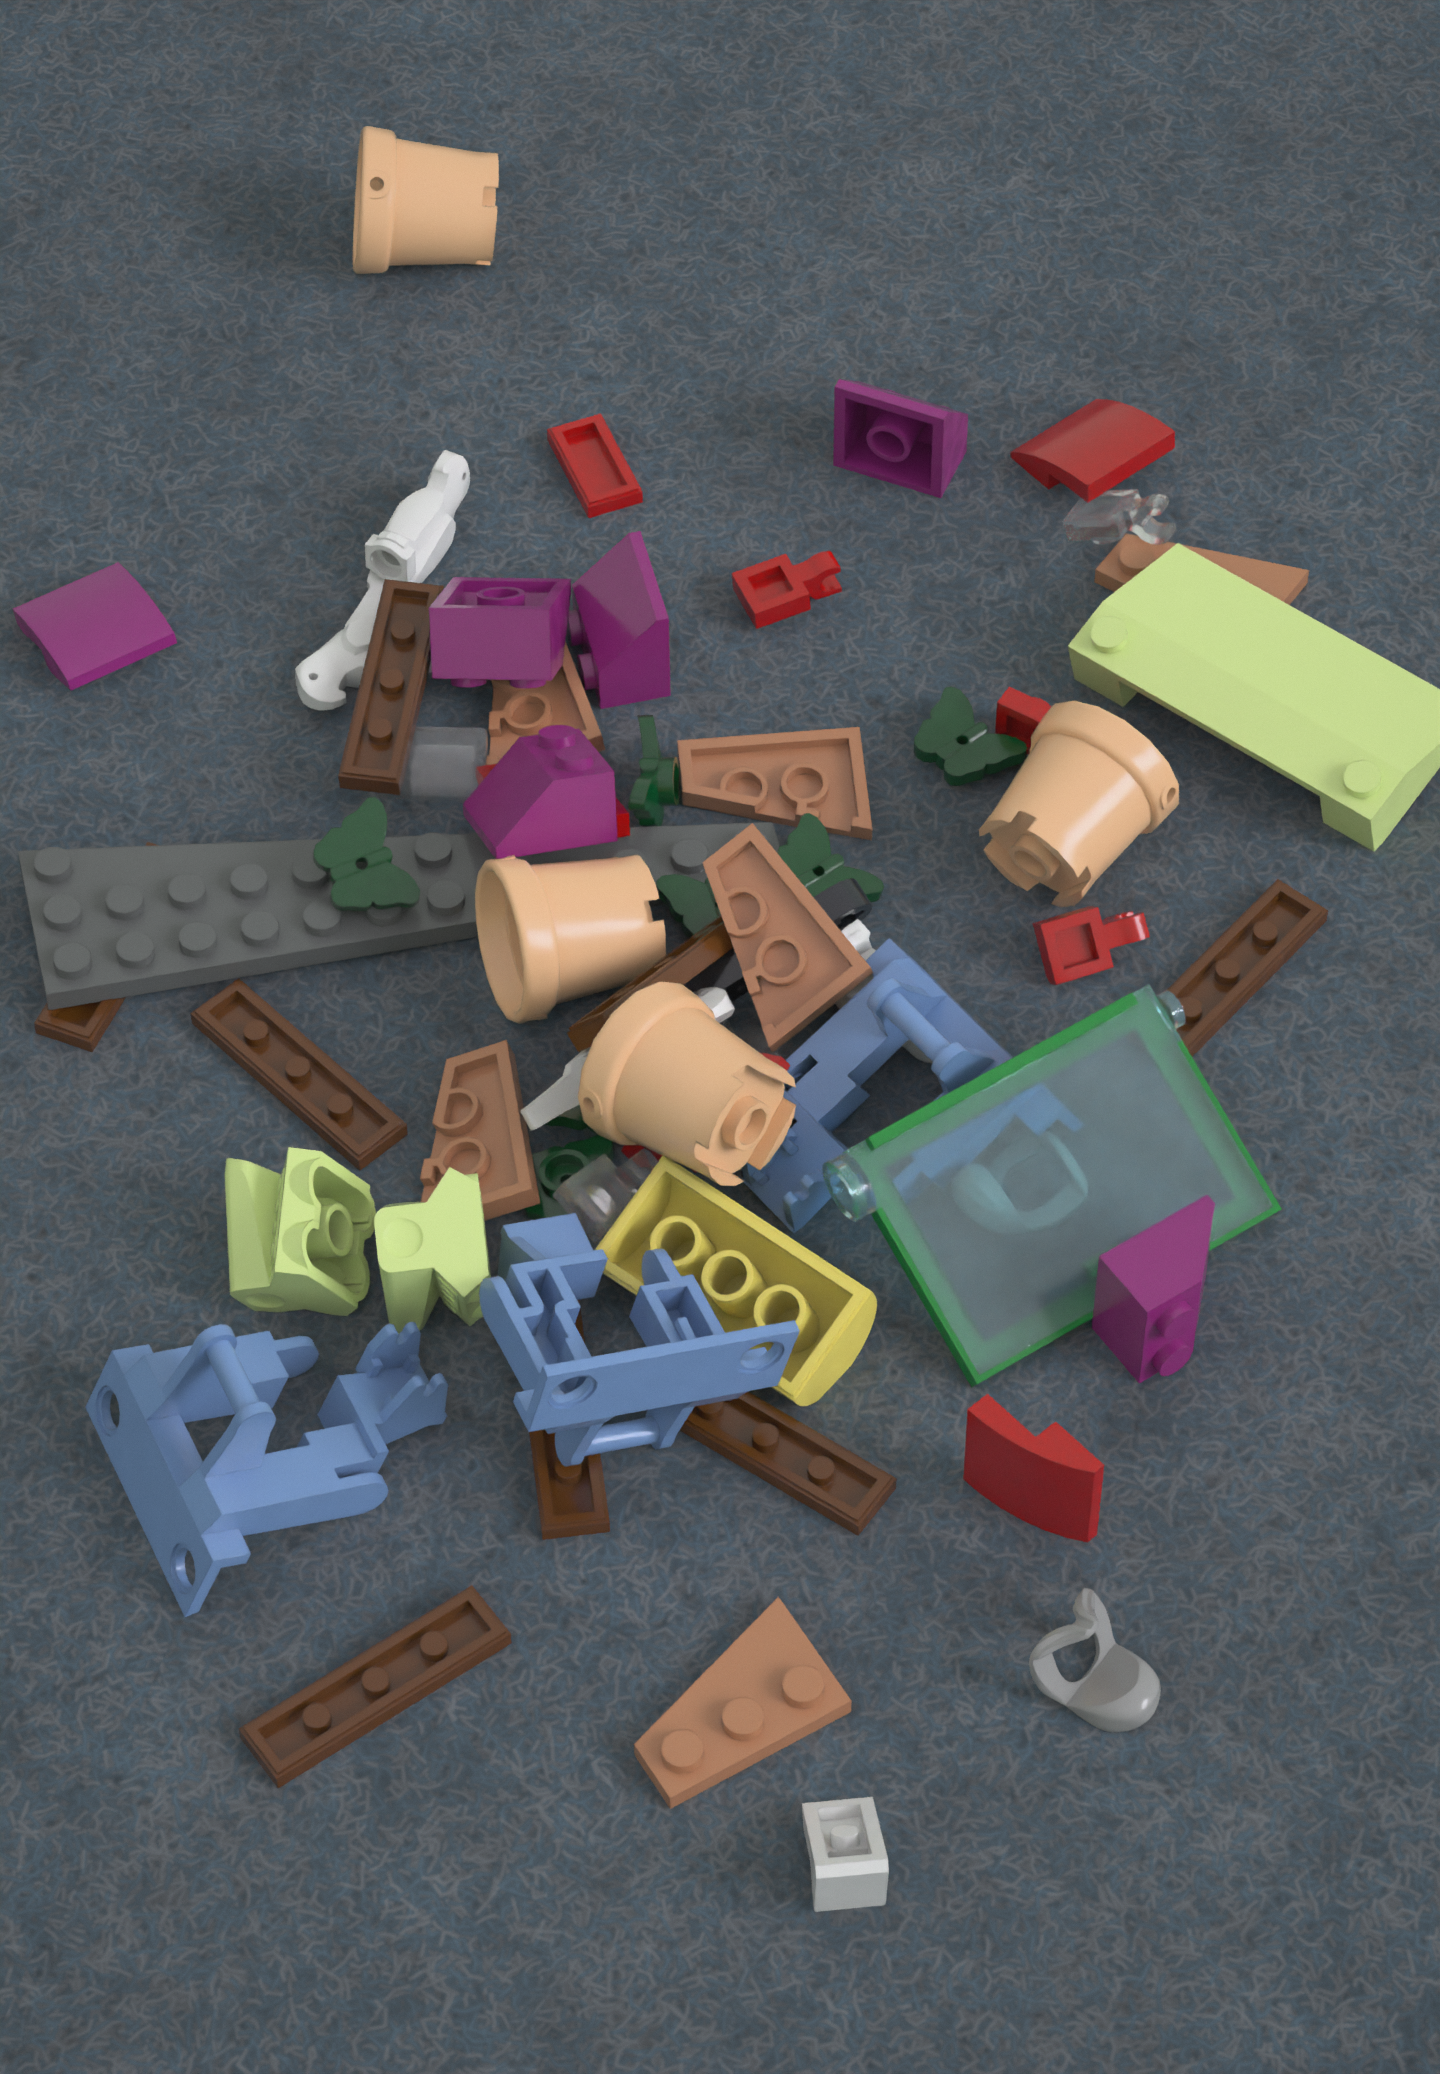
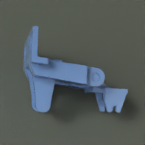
M890 938L866 960L873 971L871 975L874 978L786 1059L790 1064L787 1072L794 1078L796 1088L784 1083L783 1097L796 1105L794 1118L797 1122L789 1128L783 1143L770 1162L761 1170L748 1163L742 1167L744 1183L793 1233L801 1229L840 1189L831 1178L843 1166L838 1156L849 1149L832 1132L870 1096L861 1085L906 1041L910 1039L933 1062L931 1070L936 1074L943 1090L935 1100L1013 1058L912 957ZM1039 1083L908 1155L913 1162L893 1179L891 1183L905 1206L917 1198L931 1183L942 1190L964 1166L968 1165L1015 1118L1037 1138L1055 1120L1072 1134L1083 1125Z
M576 1213L503 1225L498 1275L485 1278L480 1284L481 1311L488 1327L524 1390L516 1392L513 1400L528 1432L545 1429L547 1434L555 1433L556 1453L561 1464L565 1467L581 1464L584 1456L646 1444H651L654 1449L671 1447L677 1433L695 1406L737 1399L748 1391L778 1386L800 1332L795 1320L725 1333L694 1275L680 1276L667 1251L662 1248L648 1250L643 1255L641 1264L644 1285L640 1286L629 1315L646 1347L592 1357L575 1326L581 1308L577 1300L595 1296L608 1259L603 1249L593 1251ZM764 1342L774 1343L768 1351L765 1347L750 1349ZM647 1410L645 1418L603 1425L614 1416Z
M415 1322L407 1323L399 1334L393 1324L385 1325L367 1345L355 1368L357 1373L337 1376L317 1414L324 1429L304 1433L296 1448L265 1454L270 1432L276 1421L271 1408L274 1407L287 1379L305 1373L318 1360L319 1353L311 1338L295 1336L274 1341L270 1331L235 1337L231 1327L219 1324L201 1332L191 1346L153 1353L149 1344L111 1351L85 1408L184 1617L199 1612L221 1568L247 1562L251 1553L243 1536L364 1514L375 1509L385 1500L389 1490L382 1475L378 1474V1471L389 1453L386 1444L424 1427L443 1424L447 1417L445 1407L448 1384L442 1373L432 1376L430 1382L424 1373L418 1357L421 1333ZM113 1393L116 1395L119 1404L120 1417L118 1427L113 1423L110 1411V1401ZM235 1414L229 1427L205 1460L202 1461L184 1423ZM188 1550L192 1554L195 1565V1581L193 1585L189 1582L185 1570V1556Z

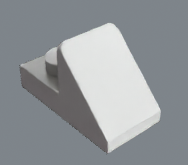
M873 1797L802 1803L803 1828L811 1865L814 1911L885 1905L889 1875L888 1857Z

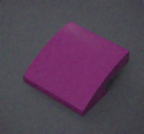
M119 562L13 608L17 625L42 650L46 665L51 673L70 691L177 643L174 631L156 604L137 580Z

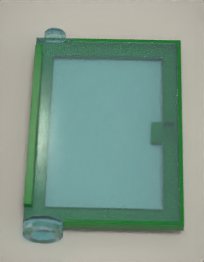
M1148 984L869 1136L864 1141L823 1164L822 1172L826 1187L840 1211L852 1221H858L869 1214L872 1215L971 1388L1093 1318L1098 1259L1103 1253L1205 1195H1208L1215 1202L1209 1251L1281 1210L1279 1203L1176 1031L1177 1028L1185 1024L1186 1017L1181 1003L1170 991L1165 990L1155 995Z

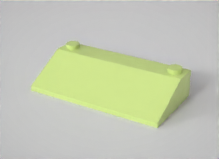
M1179 543L1106 598L1068 645L1075 680L1122 707L1139 692L1320 796L1323 823L1372 851H1375L1385 841L1440 768L1439 688Z

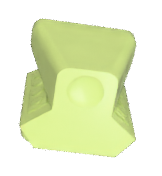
M288 1147L285 1165L281 1174L249 1161L227 1158L225 1166V1195L230 1295L254 1311L287 1312L306 1309L339 1316H348L358 1308V1302L367 1295L370 1285L368 1262L363 1254L364 1242L371 1237L375 1229L374 1216L376 1215V1209L370 1194V1185L322 1151Z
M449 1167L427 1202H403L385 1205L374 1216L377 1256L389 1324L395 1326L398 1334L402 1332L404 1326L409 1322H415L418 1329L421 1330L425 1326L439 1296L442 1298L443 1303L469 1326L483 1317L479 1297L480 1284L483 1279L490 1278L491 1273L478 1173L464 1175Z

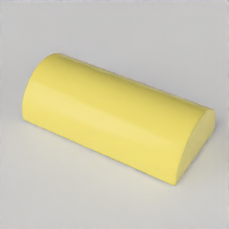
M665 1156L661 1157L595 1249H603L608 1258L603 1274L635 1296H637L640 1286L644 1285L641 1264L644 1253L648 1250L659 1248L666 1250L680 1276L694 1275L725 1333L795 1320L800 1332L779 1384L772 1388L799 1406H808L817 1402L853 1364L868 1338L877 1311V1299L871 1290ZM764 1342L750 1349L765 1347L768 1351L774 1343Z

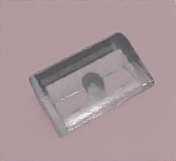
M416 726L401 795L362 791L363 799L376 797L378 800L465 802L478 787L475 767L486 765L487 756H489L486 729L476 727Z

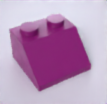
M839 379L834 387L833 466L941 498L967 452L968 414L860 381Z
M641 531L628 533L572 584L573 610H569L566 634L571 647L581 645L583 654L577 655L580 680L584 690H595L600 709L671 696L668 614Z
M453 577L429 607L432 679H450V684L456 687L481 686L486 684L487 679L510 680V686L524 689L541 687L546 684V680L552 681L563 665L571 599V579Z
M551 725L540 729L538 735L519 737L463 803L464 817L495 859L511 855L520 857L618 841L614 770L579 728L574 729L567 725Z
M1208 1195L1201 1197L1099 1256L1092 1329L1138 1383L1143 1382L1156 1373H1159L1161 1376H1169L1177 1372L1188 1362L1192 1355L1206 1278L1215 1202Z

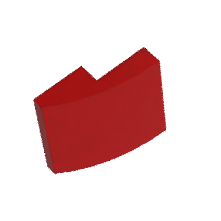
M1095 399L1011 451L1010 457L1048 490L1062 483L1088 503L1175 448V431L1158 419L1133 406L1108 399Z
M986 1394L967 1409L963 1475L965 1482L1001 1509L1040 1529L1087 1543L1097 1535L1104 1464L1056 1421L1035 1437L989 1394Z

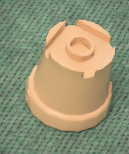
M370 126L363 127L359 141L355 189L353 271L356 274L383 273L387 271L389 266L474 264L490 266V261L493 258L497 222L495 188H498L499 183L498 153L473 152L396 139L395 133L391 130Z
M1078 701L1056 703L1043 716L1033 732L1030 754L994 811L980 827L979 837L990 832L992 839L984 848V851L993 865L1010 882L1026 891L1040 882L1059 892L1051 903L1052 905L1059 907L1075 906L1100 875L1139 834L1153 832L1178 806L1179 783L1165 757L1147 737L1125 720L1098 706Z
M511 855L500 859H489L484 862L478 871L475 889V913L479 946L487 979L496 1003L508 1020L521 1024L530 1020L547 1019V1015L556 1004L628 984L666 956L664 920L653 921L648 902L659 899L657 887L648 866L640 856L632 855L621 858L613 857L530 865L527 861Z
M657 982L631 995L610 1015L594 1038L581 1070L578 1101L583 1121L598 1135L620 1145H642L703 1174L721 1186H736L744 1182V1180L734 1175V1172L740 1170L746 1163L761 1170L770 1162L783 1143L793 1121L796 1108L794 1103L783 1097L784 1083L795 1088L796 1085L794 1078L786 1069L764 1057L717 1022L713 1011L684 985L680 983Z

